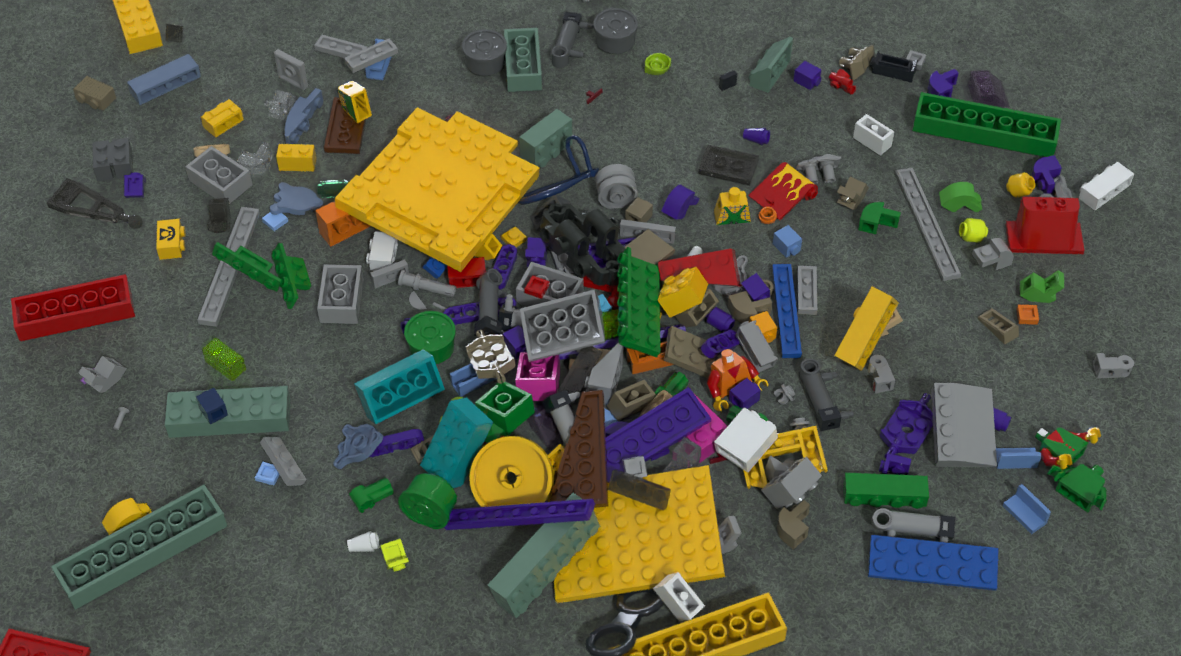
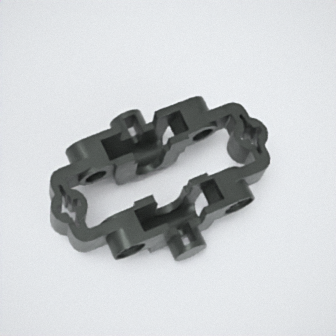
M555 203L550 205L549 210L543 213L540 225V236L547 246L557 255L566 253L568 255L566 265L578 277L588 276L598 286L606 284L609 286L617 285L619 282V277L617 276L619 263L617 260L619 254L625 251V247L617 240L620 230L618 220L614 217L608 218L600 209L580 213L571 204L561 205ZM590 233L594 237H598L595 254L606 262L604 268H601L589 254L590 240L588 237ZM580 244L579 251H578L579 257H578V256H577V250H578V245Z

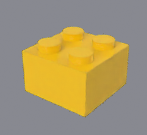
M697 267L686 268L675 277L670 276L664 281L658 302L671 318L701 304L708 283Z

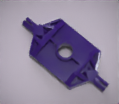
M924 393L920 401L900 400L899 406L885 428L881 429L880 438L889 447L887 453L893 455L898 453L916 454L933 427L932 411L927 406L931 399L929 394L927 396V393ZM909 427L913 432L905 433L902 428Z

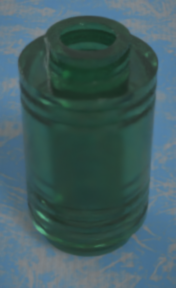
M346 179L320 180V184H317V194L321 195V198H335L350 181Z

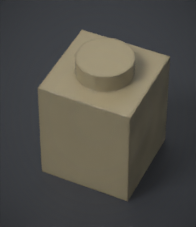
M637 197L626 209L625 220L647 223L653 214V204Z

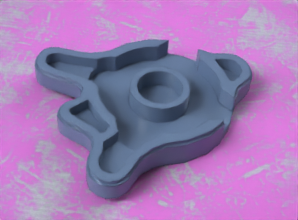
M282 182L279 184L280 192L274 195V201L278 203L270 206V213L273 215L280 213L305 215V211L311 209V212L321 208L323 201L311 189L290 186Z
M346 424L342 429L346 439L338 445L339 455L334 461V466L337 469H342L349 463L367 459L382 442L383 435L369 424L358 427Z

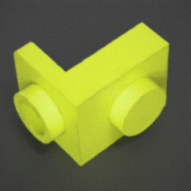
M401 539L380 545L388 570L393 568V571L396 572L406 568L405 564L409 560L406 557Z

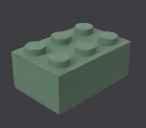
M558 109L554 110L519 137L520 158L543 168L549 160L556 158L565 149V141L567 137L572 135V119Z

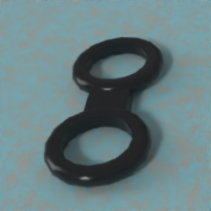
M654 589L618 594L615 605L619 614L612 623L601 625L588 635L585 641L587 652L591 656H622L628 653L634 647L637 640L635 628L640 623L641 617L657 612L663 606V600ZM638 593H651L656 596L651 604L642 608H630L625 605L629 597ZM620 632L627 636L626 641L616 648L601 649L595 646L596 641L608 633Z

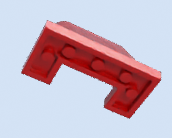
M1022 197L1016 221H1006L1005 224L1008 247L1011 252L1084 254L1085 249L1080 223H1077L1080 208L1079 198Z

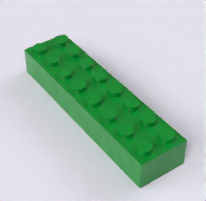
M921 92L912 131L1048 157L1054 156L1058 143L1061 119Z

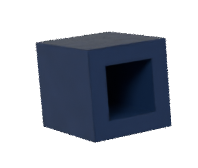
M215 388L204 391L196 396L199 409L210 425L228 416L226 405Z

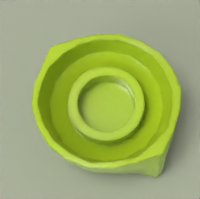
M662 53L649 55L645 61L644 72L651 75L665 74L671 67V58Z

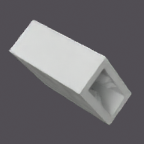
M744 407L714 441L716 452L744 471L749 472L778 438L777 429L772 422L763 420L755 411H749Z

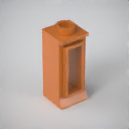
M666 342L660 343V354L657 357L634 349H627V362H631L632 374L674 365L664 361Z

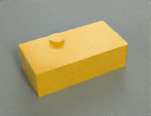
M871 287L861 307H857L855 310L854 320L834 356L862 371L899 302L892 296Z

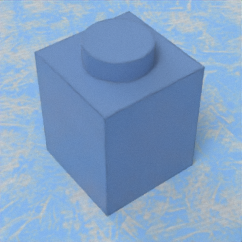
M789 225L774 232L773 245L786 258L800 252L802 238Z

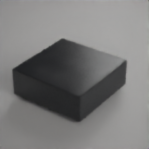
M735 70L723 74L719 78V88L721 91L737 84V73Z

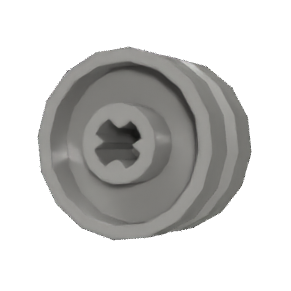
M608 165L598 171L595 176L598 200L605 208H625L630 206L638 197L634 172L626 165Z

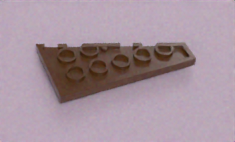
M603 390L582 392L574 425L570 430L568 444L566 443L557 471L558 476L555 485L552 487V495L549 502L565 501L574 493L582 499H593L595 502L594 508L608 506Z

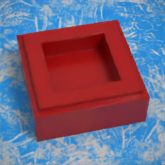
M532 275L524 288V293L542 299L550 286V281Z

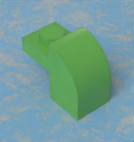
M956 182L939 192L941 206L951 212H956L963 206L968 207L974 212L982 210L981 197L978 193L974 192V186L971 183Z
M1059 270L1045 279L1033 272L1020 281V296L1033 302L1051 303L1056 300V293L1064 289V273Z

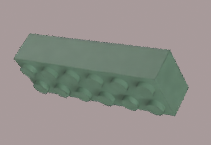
M288 386L216 390L226 405L228 416L211 425L199 409L196 396L208 390L168 392L165 427L169 438L289 431L290 394Z
M572 493L565 501L582 500V498ZM594 510L590 520L544 523L488 584L497 604L516 619L520 614L524 613L528 605L540 596L547 584L556 578L557 573L569 564L576 552L584 547L586 541L597 533L600 524Z

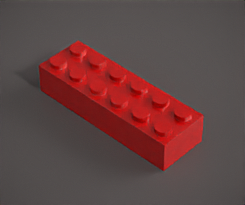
M126 274L11 298L14 329L20 342L135 317L131 288Z

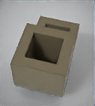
M849 177L845 187L840 186L837 191L840 195L837 203L855 210L863 200L869 187L866 183Z
M744 291L729 295L727 307L736 321L744 323L749 321L751 316L767 311L771 314L772 301L769 297L751 302L747 292Z
M805 500L799 505L795 504L790 511L783 507L778 518V535L793 550L808 536L809 527L802 522L809 515L810 504Z

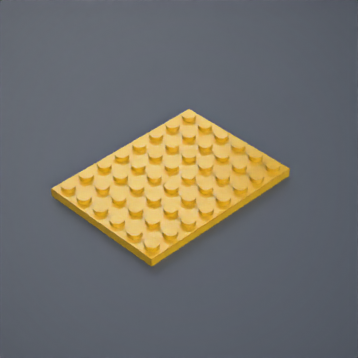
M709 465L647 475V477L628 481L626 479L614 480L608 483V506L593 509L600 527L597 533L586 541L584 547L576 552L569 564L557 573L554 579L555 600L557 603L653 589L667 575L679 572L687 583L725 577Z

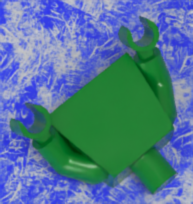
M1080 464L1076 468L1061 469L1056 465L1051 467L1047 474L1052 475L1055 482L1059 480L1055 491L1087 513L1093 505L1099 507V510L1102 511L1106 504L1107 490L1104 487L1105 479L1101 476L1104 471L1099 465H1094L1091 469L1084 464Z

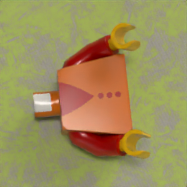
M730 349L723 350L721 353L722 358L711 364V373L707 380V386L712 398H715L713 407L716 411H722L721 404L724 409L729 408L728 402L721 399L729 395L730 390L746 378L751 382V379H754V383L758 386L762 382L764 386L768 387V382L765 379L759 378V373L752 362Z

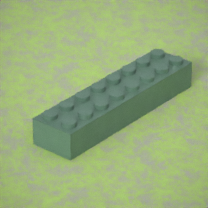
M202 485L54 564L51 568L70 603L76 610L228 526L224 513L206 486Z

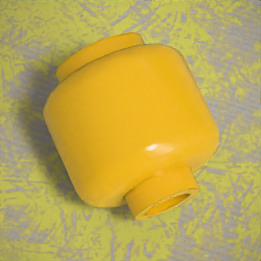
M1018 173L1010 176L1006 188L1013 197L1028 196L1035 188V181L1028 173Z

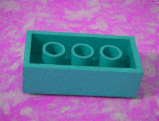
M424 349L354 383L365 414L374 424H378L445 390L433 355Z
M467 397L450 401L420 466L428 474L442 477L453 488L461 487L470 472L474 458L487 437L493 421Z

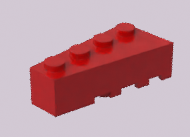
M732 248L658 262L660 279L663 282L670 276L675 277L686 268L697 267L708 285L741 287L736 254Z

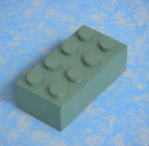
M538 28L504 29V37L507 42L505 57L508 92L542 90Z

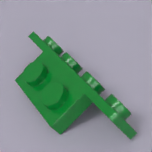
M218 242L215 244L212 255L218 260L229 264L235 270H239L270 290H279L282 280L269 272L272 269V263L243 246H240L234 252Z
M278 243L272 251L271 257L274 261L278 278L282 280L280 287L282 288L287 309H292L298 299L296 289L309 290L311 282L304 259L286 256L283 243Z

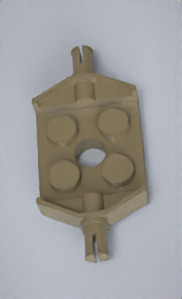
M480 330V333L477 331V339L466 346L468 357L477 377L480 379L497 378L498 383H504L506 381L504 374L515 368L516 364L514 357L511 356L505 344L503 335H485L483 330Z

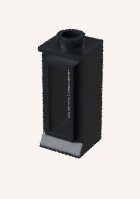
M878 51L876 57L872 58L870 67H873V74L912 83L918 60L903 59L882 54Z

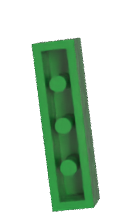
M845 473L843 482L844 504L852 506L866 504L873 507L891 505L894 508L912 506L915 509L927 507L929 500L928 476Z

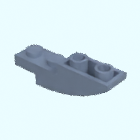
M315 88L306 99L299 97L294 103L285 124L286 144H296L300 136L308 131L310 127L309 119L313 116L314 111L323 104L322 91Z

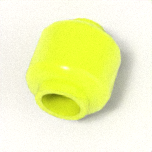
M967 218L959 226V235L966 242L980 243L984 237H987L988 227L981 219Z

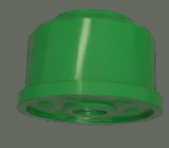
M424 311L414 315L407 322L404 335L411 355L424 349L433 355L436 364L450 358L454 351L456 329L454 322L449 316L438 311Z
M427 473L416 475L407 490L403 491L398 499L400 509L410 520L432 529H442L447 525L450 519L449 515L457 503V495L453 487L442 477Z

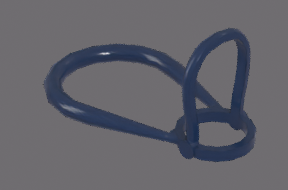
M571 135L565 141L566 152L576 174L569 179L524 194L518 202L520 205L549 198L569 189L583 179L596 176L600 170L599 168L592 169L587 148L580 137ZM571 139L576 140L580 144L587 171L580 173L570 149Z

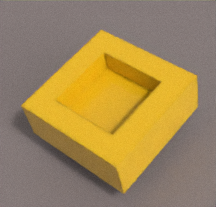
M513 227L501 235V239L506 244H511L515 247L527 241V237L517 227Z

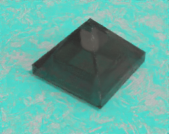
M166 24L165 41L182 43L183 26Z

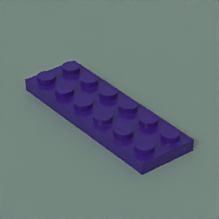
M689 387L606 437L608 483L625 475L622 459L644 456V461L646 462L711 422V417Z

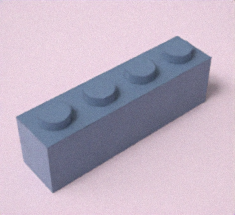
M187 54L128 81L127 84L130 94L141 105L201 77L198 64Z

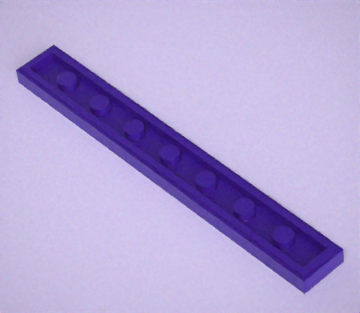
M593 499L453 509L449 515L450 519L444 528L446 530L587 521L591 518L595 502Z

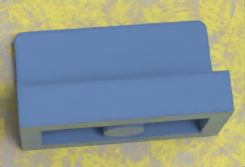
M996 448L997 469L1038 468L1041 453L1036 452L1035 448Z
M1023 484L1018 486L1014 496L1003 503V507L1031 534L1047 524L1051 513Z

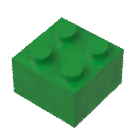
M507 382L496 384L475 402L476 407L489 417L493 424L502 428L507 435L511 434L535 413L532 394Z

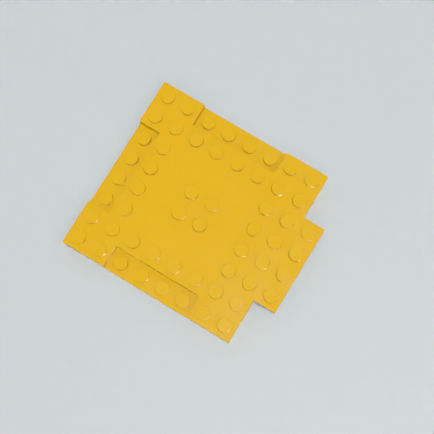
M417 107L397 129V135L360 176L355 175L335 197V207L461 272L537 180L540 167L511 154L518 146V141L458 111L446 122Z

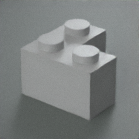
M804 457L797 460L785 473L774 477L761 491L776 509L783 506L787 508L793 503L798 504L805 498L804 493L807 490L811 491L814 489L822 475L811 461Z

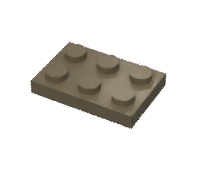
M674 326L668 329L664 361L708 378L711 373V364L722 358V355L708 358L701 351V345L706 341L705 339Z

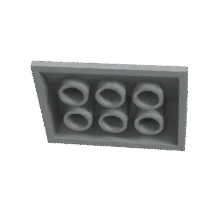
M595 289L520 309L529 362L605 343L603 315L600 300Z
M934 383L931 396L935 467H997L992 389L959 383Z

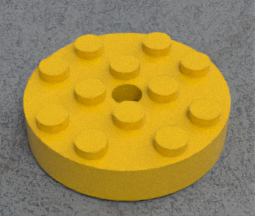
M506 436L489 442L478 452L470 469L471 490L481 507L546 502L551 494L554 483L552 463L546 452L537 443L520 436ZM509 472L518 475L515 483H510L507 480Z

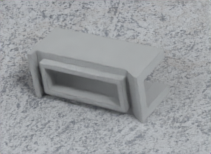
M754 320L750 323L746 321L739 325L736 337L758 373L775 366L778 358L774 356L758 325H755L757 321Z

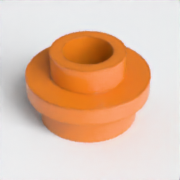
M764 207L759 212V220L764 224H771L777 219V213L772 207Z

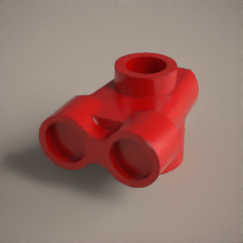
M839 69L836 73L832 72L828 78L832 87L837 90L841 88L851 95L855 93L856 86L853 85V80L849 79L850 76L846 71Z

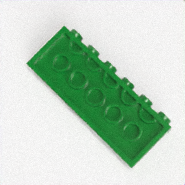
M627 247L624 252L619 254L617 260L619 263L617 274L619 277L617 291H619L617 301L619 306L617 316L619 321V328L617 330L619 345L657 357L660 354L659 267L632 257L631 248Z

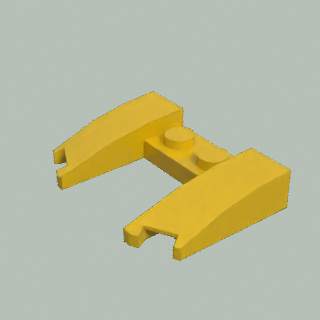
M812 426L778 433L776 441L749 472L743 470L748 489L751 486L763 489L767 485L762 459L769 458V456L775 457L801 451L802 458L807 457L820 473L822 471L828 472L817 427Z

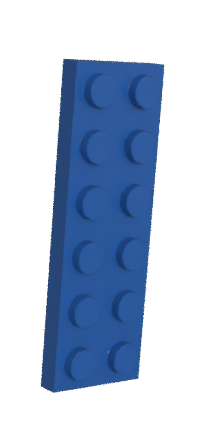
M871 535L868 577L997 590L998 548Z

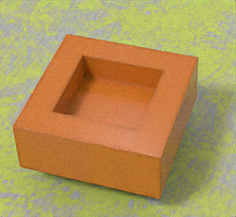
M1037 305L1017 306L1019 324L1038 325Z

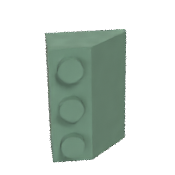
M793 37L775 42L770 49L765 51L762 60L759 59L756 68L752 69L749 74L751 87L769 93L790 63Z

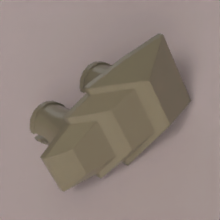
M873 45L864 49L852 47L848 53L850 55L849 58L841 57L839 65L841 68L850 69L853 81L861 76L871 63L870 61L875 55Z

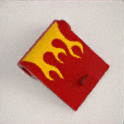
M783 162L748 196L763 208L772 207L777 213V219L781 220L803 198L806 201L814 199L818 194V186L787 162Z

